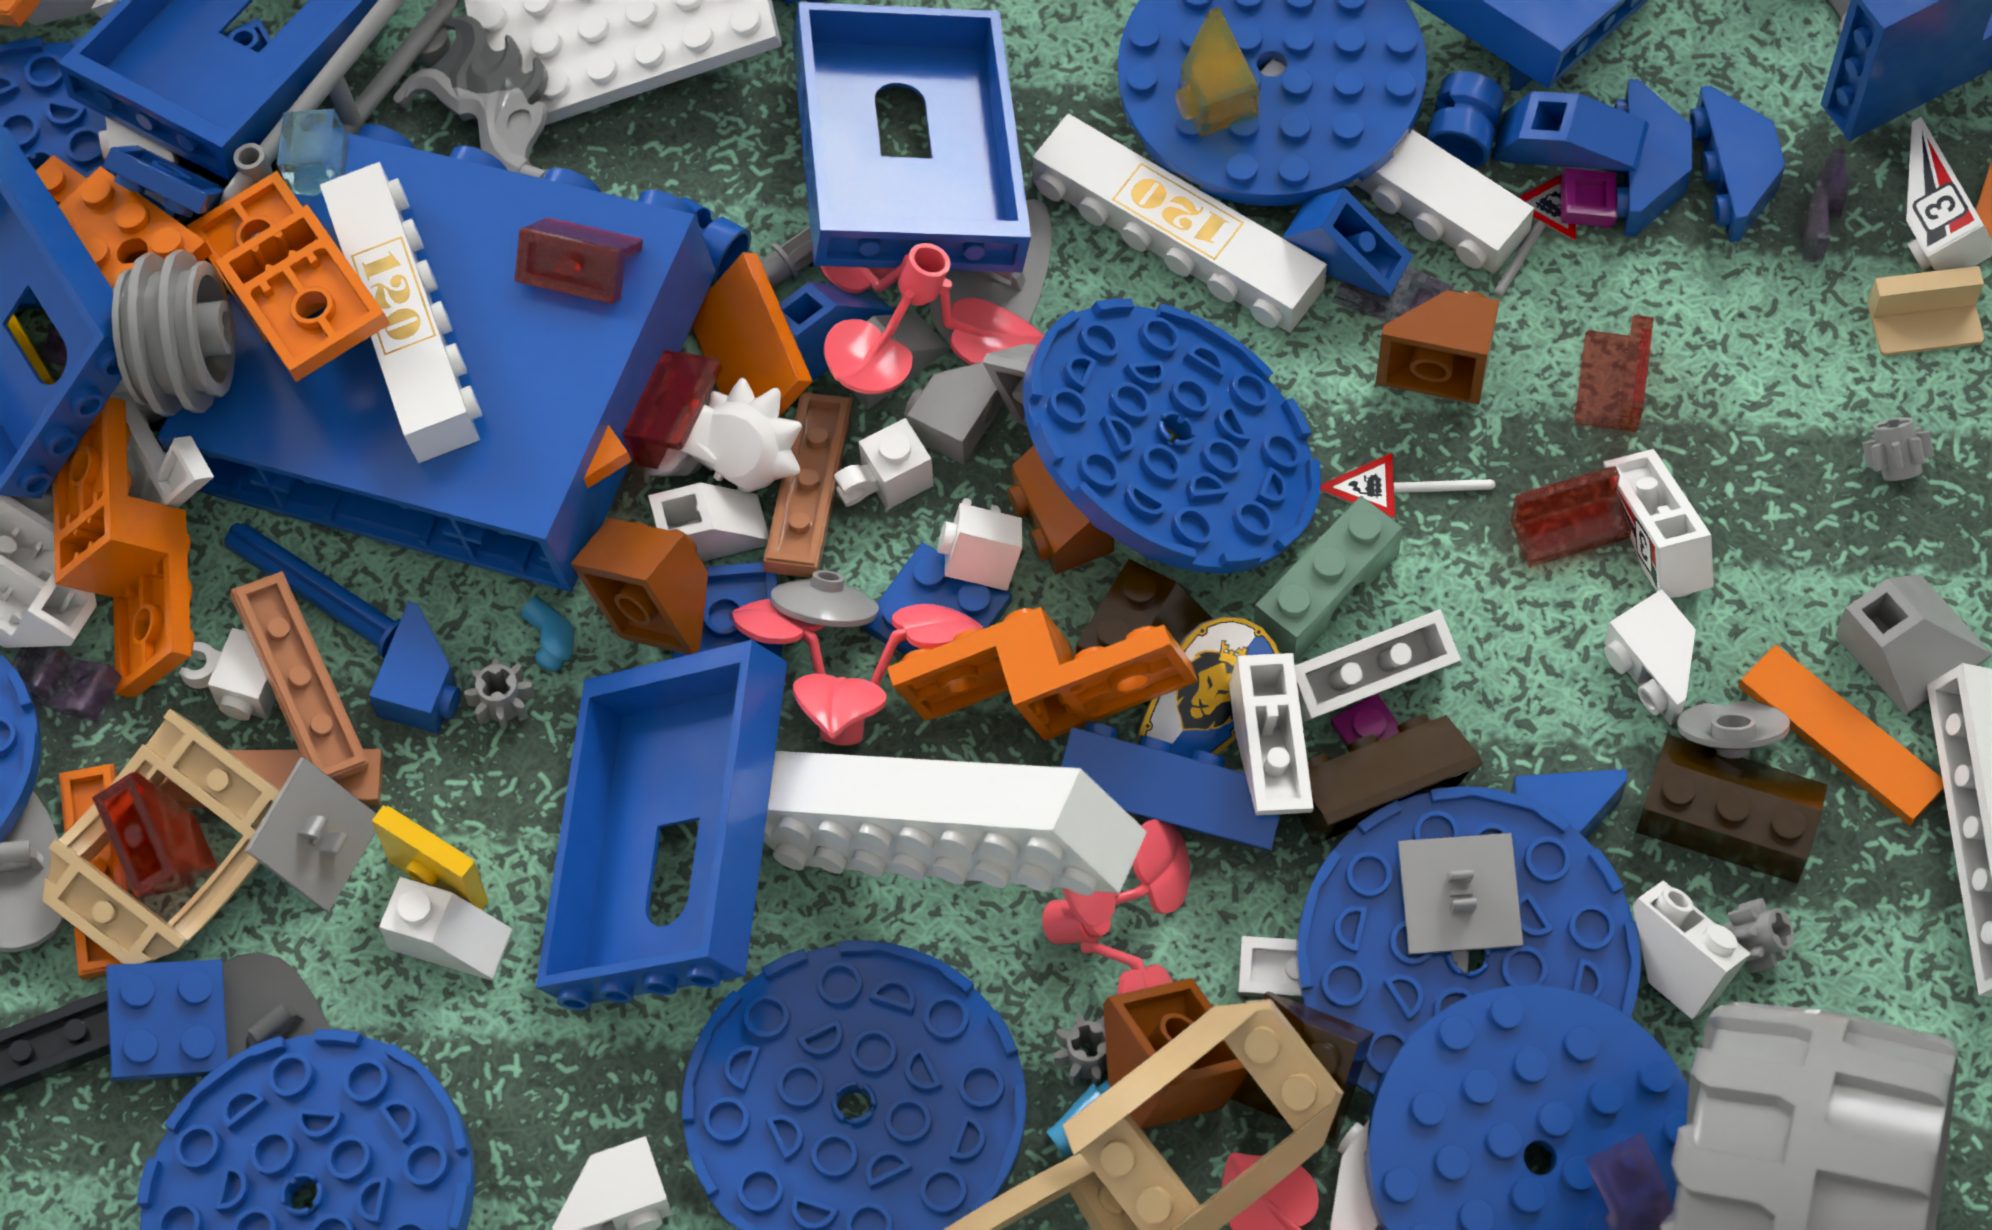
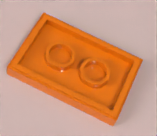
M742 252L707 292L692 328L719 392L728 396L740 378L747 380L755 398L772 388H778L781 392L779 418L813 380L758 254Z

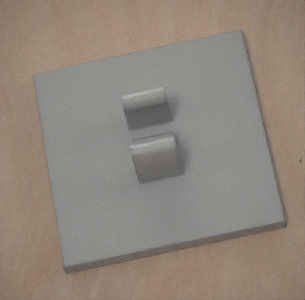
M300 757L244 851L317 907L329 912L376 833L371 821L376 813L305 757Z
M1512 833L1398 841L1409 955L1523 946Z

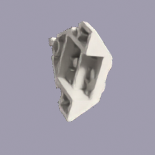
M53 482L41 499L0 495V645L4 648L71 646L95 610L97 603L95 593L55 584Z

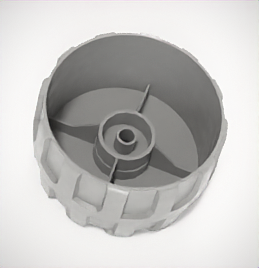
M1733 1002L1717 1007L1706 1022L1702 1048L1697 1049L1689 1079L1687 1124L1678 1128L1672 1158V1167L1678 1186L1674 1210L1661 1224V1230H1935L1956 1088L1959 1058L1957 1046L1952 1041L1941 1036L1853 1014L1824 1009H1804Z

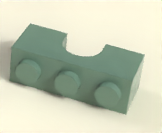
M1360 496L1255 604L1254 624L1265 630L1276 643L1277 650L1280 653H1293L1295 663L1330 627L1331 617L1347 593L1356 585L1365 590L1399 555L1403 527L1363 496Z

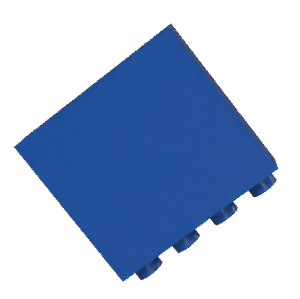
M316 125L287 182L288 187L302 207L308 204L342 252L320 184L377 162L381 163L389 181L396 178L400 180L410 208L401 211L404 221L413 219L424 249L415 252L418 262L427 259L438 286V290L430 292L432 302H442L453 329L452 332L444 334L447 345L457 344L467 369V374L459 376L461 386L464 388L471 385L482 412L481 417L473 419L480 440L418 463L404 437L371 336L303 379L295 382L269 342L265 343L232 294H230L228 301L235 325L234 374L229 391L222 397H214L212 406L204 413H193L182 407L174 416H168L157 438L166 452H168L174 438L192 437L214 475L208 483L198 490L199 492L572 592L579 576L570 563L602 526L630 463L590 488L587 487L584 481L587 470L608 424L624 445L632 460L716 274L698 225L696 212L682 199L659 190L644 191L640 194L637 201L602 193L598 186L590 179L565 168L548 169L543 178L508 171L505 165L496 157L471 146H457L452 150L450 156L415 149L413 144L403 135L381 125H364L360 128L357 135ZM327 306L320 309L311 316L307 317L306 319L316 318L320 316Z

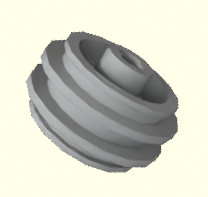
M185 249L174 250L166 256L165 260L154 252L144 253L135 260L132 269H126L118 275L113 290L111 312L113 342L124 385L135 402L142 405H150L155 413L164 417L174 416L182 407L193 413H204L212 406L214 397H222L229 391L234 374L235 325L222 279L214 265L207 261L198 262L195 256Z

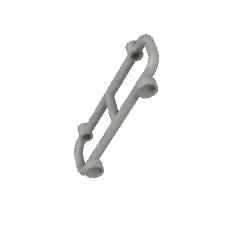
M378 0L260 145L255 143L244 144L235 151L233 159L238 172L225 188L219 205L273 173L271 164L328 94L340 119L333 129L355 134L415 59L428 64L437 63L451 49L452 42L444 26V21L449 19L458 0H436L430 10L412 28L408 37L354 102L344 75L405 1ZM258 232V233L254 234L251 238L255 237L256 235L260 234L261 232Z

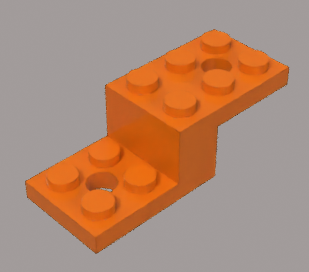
M52 155L36 170L113 290L118 275L126 269H132L135 260L144 253L154 252L165 260L166 256L174 250L185 249L193 254L198 262L204 261L212 254L204 239L139 193L128 190L114 182L115 176L101 166L88 178H85L55 155Z
M275 171L187 225L188 229L206 241L212 252L207 259L214 265L220 278L265 343L269 342L295 382H298L390 325L381 307L308 204L302 207L278 171ZM258 232H261L260 234H258V235H256L255 237L251 238L254 234H256V233H258ZM327 306L320 316L316 318L306 319L307 317L311 316L312 314Z
M110 397L53 480L55 584L113 598L116 695L134 697L142 694L191 657L194 646V633L190 629L189 604L192 598V584L188 578V553L191 540L187 533L186 510L128 496L132 476L127 464V445L130 439V427L126 423V401Z
M1042 607L1016 610L1008 614L1004 621L985 629L974 628L965 630L957 634L953 641L934 649L923 648L914 650L906 654L902 661L887 667L892 686L924 721L950 714L1009 691L1013 705L1044 741L1070 732L1071 727H1083L1086 725V721L1096 722L1198 682L1192 662L1165 625L1141 627L1130 632L1123 641L1105 648L1101 646L1090 647L1074 655L1072 645Z

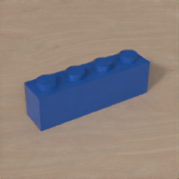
M1086 721L1084 730L1071 727L1061 767L1082 769L1128 814L1149 820L1157 819L1172 825L1175 824L1182 829L1271 852L1281 814H1255L1245 773L1224 768L1225 757L1200 750L1193 751L1192 759L1170 753L1172 743L1140 735L1138 744L1116 739L1119 729L1091 721Z

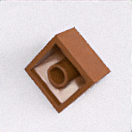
M1446 290L1386 323L1383 326L1375 384L1479 405L1491 353L1500 300L1487 298L1483 294L1474 291L1460 293Z
M1033 445L1012 465L1013 486L1007 488V494L1016 516L1020 518L1027 516L1033 528L1032 531L1028 532V537L1038 561L1042 562L1048 559L1055 575L1114 552V538L1106 532L1095 528L1089 519L1068 499L1045 468Z
M608 518L570 564L615 633L624 640L687 655L697 653L700 650L708 570L696 553L697 546L687 534L677 529L670 531L647 526L639 521L628 522Z
M1193 978L1118 994L1106 999L1103 1004L1110 1088L1212 1008V1005ZM1222 1040L1129 1114L1138 1126L1144 1129L1222 1109L1249 1072L1226 1042Z

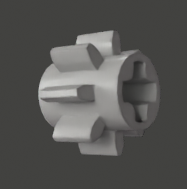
M1909 417L1893 418L1875 424L1873 426L1874 435L1871 436L1872 440L1862 442L1867 467H1874L1876 472L1882 471V477L1887 481L1905 480L1920 475L1923 472L1922 464L1925 463V458L1934 456L1930 431H1922L1921 427L1915 428L1914 419Z
M493 658L492 665L483 668L481 671L477 669L471 671L476 688L465 690L464 696L468 706H477L474 713L480 725L487 722L490 718L498 721L501 729L506 730L507 721L518 716L527 719L528 714L523 700L534 698L535 692L532 682H522L525 675L521 664L517 663L510 669L508 666L500 664L498 658Z
M1759 898L1739 904L1738 910L1728 912L1730 921L1725 923L1723 927L1731 931L1738 943L1751 953L1745 962L1749 961L1752 973L1777 967V961L1788 958L1785 950L1792 947L1794 932L1790 919L1783 910L1779 908L1767 910L1764 899Z
M1077 1014L1076 1025L1069 1032L1064 1029H1057L1056 1042L1066 1049L1059 1050L1054 1054L1055 1067L1069 1066L1070 1085L1074 1086L1080 1078L1092 1079L1093 1084L1098 1087L1101 1084V1075L1106 1069L1108 1070L1104 1016L1097 1022L1084 1021L1081 1014ZM1089 1043L1092 1050H1097V1055L1087 1057L1086 1052L1080 1050V1045Z

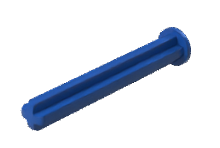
M235 523L230 527L229 533L224 538V544L227 549L268 576L283 571L291 591L378 647V655L385 659L401 619L394 621L248 524Z

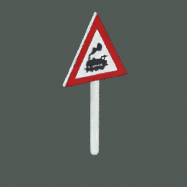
M1392 453L1321 484L1320 491L1351 505L1360 496H1363L1395 521L1394 493L1492 490L1496 484L1491 479L1394 483Z

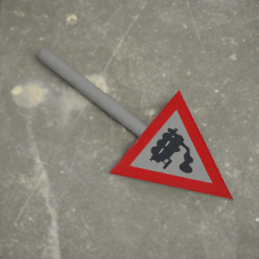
M1561 175L1518 197L1534 207L1532 220L1536 221L1495 288L1494 293L1496 296L1501 297L1504 295L1545 227L1576 241V224L1561 223Z

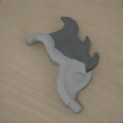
M460 15L444 21V26L449 30H454L456 33L453 46L430 69H422L409 76L394 94L393 100L400 109H406L413 97L419 93H429L436 96L451 112L463 121L470 119L478 120L481 150L500 160L508 171L543 178L546 171L533 167L529 162V154L544 129L547 117V107L544 103L538 102L547 87V69L537 56L533 59V70L524 73L522 70V54L513 38L506 35L505 49L501 51L492 50L488 42L486 30L473 17Z

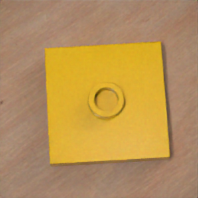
M382 806L371 821L388 862L406 872L414 881L452 892L480 910H483L489 902L474 860L393 808Z

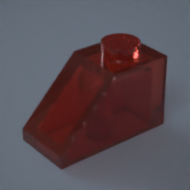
M139 772L129 773L92 797L136 898L179 891L218 867L196 817Z

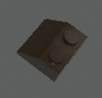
M1128 559L1078 640L1076 654L1090 647L1101 646L1105 648L1123 641L1130 632L1145 626L1158 627L1165 625L1180 645L1184 637L1200 623L1213 618L1176 581Z

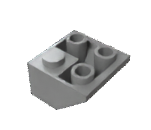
M1921 574L1888 578L1848 605L1844 610L1835 637L1905 716H1908L1929 701L1927 684L1962 663L1980 666L1992 656L1988 648Z

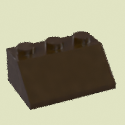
M1428 714L1416 716L1397 726L1398 734L1381 741L1377 733L1348 744L1346 747L1349 753L1329 760L1327 754L1323 753L1307 759L1313 811L1311 813H1298L1312 845H1316L1353 830L1358 823L1372 813L1396 800L1401 801L1415 795L1428 793L1437 788L1465 786L1483 765L1479 754L1447 715L1430 721Z
M1667 734L1636 833L1798 884L1809 857L1823 810L1828 784L1745 758L1722 757L1717 754L1716 749Z

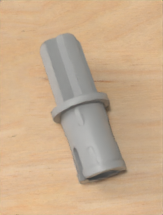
M810 226L781 246L777 243L771 246L772 252L760 260L772 289L789 277L796 280L799 277L798 271L814 261Z

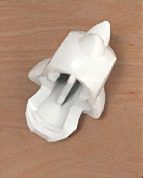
M740 378L728 396L713 391L710 394L709 406L700 402H694L691 405L692 416L686 418L678 434L662 456L657 459L655 465L649 466L646 474L654 477L689 476L696 473L704 465L708 469L715 471L713 478L718 481H722L725 478L737 485V489L742 492L759 490L771 485L775 480L800 473L801 469L791 451V447L802 428V424L798 421L778 418L781 392L778 388H772L755 398L747 380Z

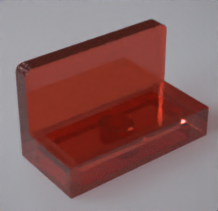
M544 218L519 229L514 281L613 304L621 300L625 259L642 251L643 239L559 219Z
M1633 314L1628 335L1593 330L1585 333L1574 418L1577 424L1638 432L1644 406L1654 317Z
M664 349L622 434L639 466L658 469L668 448L681 450L685 446L722 370V366L717 358Z
M1616 466L1540 487L1515 496L1510 524L1529 568L1630 538L1632 530L1616 496L1620 479Z

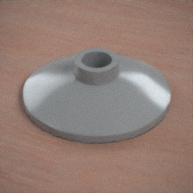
M827 570L813 572L812 579H799L779 584L772 589L770 602L773 607L784 615L821 626L857 627L866 625L877 618L879 606L873 598L852 586L844 584L845 577L843 575Z
M1738 701L1725 706L1703 703L1683 711L1678 717L1677 728L1679 733L1686 739L1706 747L1715 748L1717 754L1722 757L1742 758L1750 754V749L1760 748L1783 739L1789 733L1790 720L1781 710L1756 702Z

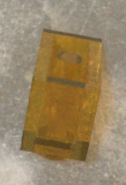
M1220 7L1209 10L1181 65V89L1175 91L1177 105L1182 117L1185 120L1192 118L1200 137L1258 117L1259 111L1258 84Z

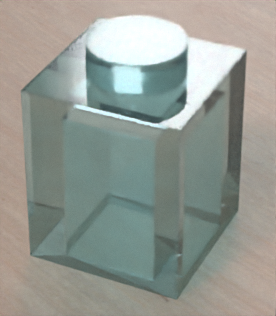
M335 109L283 112L277 166L293 194L308 196L322 194L320 184L345 175L349 138Z

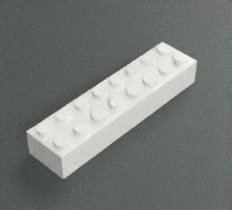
M775 751L763 842L774 850L773 857L779 863L794 870H803L804 866L820 867L836 874L842 873L845 869L861 871L873 877H881L883 873L900 874L916 881H920L926 876L942 878L954 884H963L965 880L982 881L997 888H1004L1007 884H1019L1042 892H1046L1050 887L1069 889L1081 895H1092L1094 891L1120 893L1147 832L1080 768Z

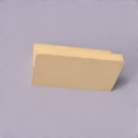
M1972 266L1875 278L1867 304L1880 354L1890 356L1982 344L1984 334L1976 308V303L1984 285L1980 267Z

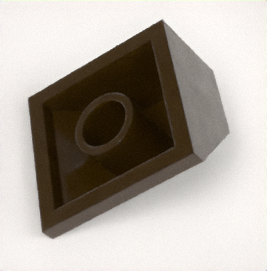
M1267 991L1263 1000L1271 999L1344 1092L1327 1138L1336 1141L1339 1138L1374 1032ZM1248 1073L1230 1099L1286 1121L1254 1078Z

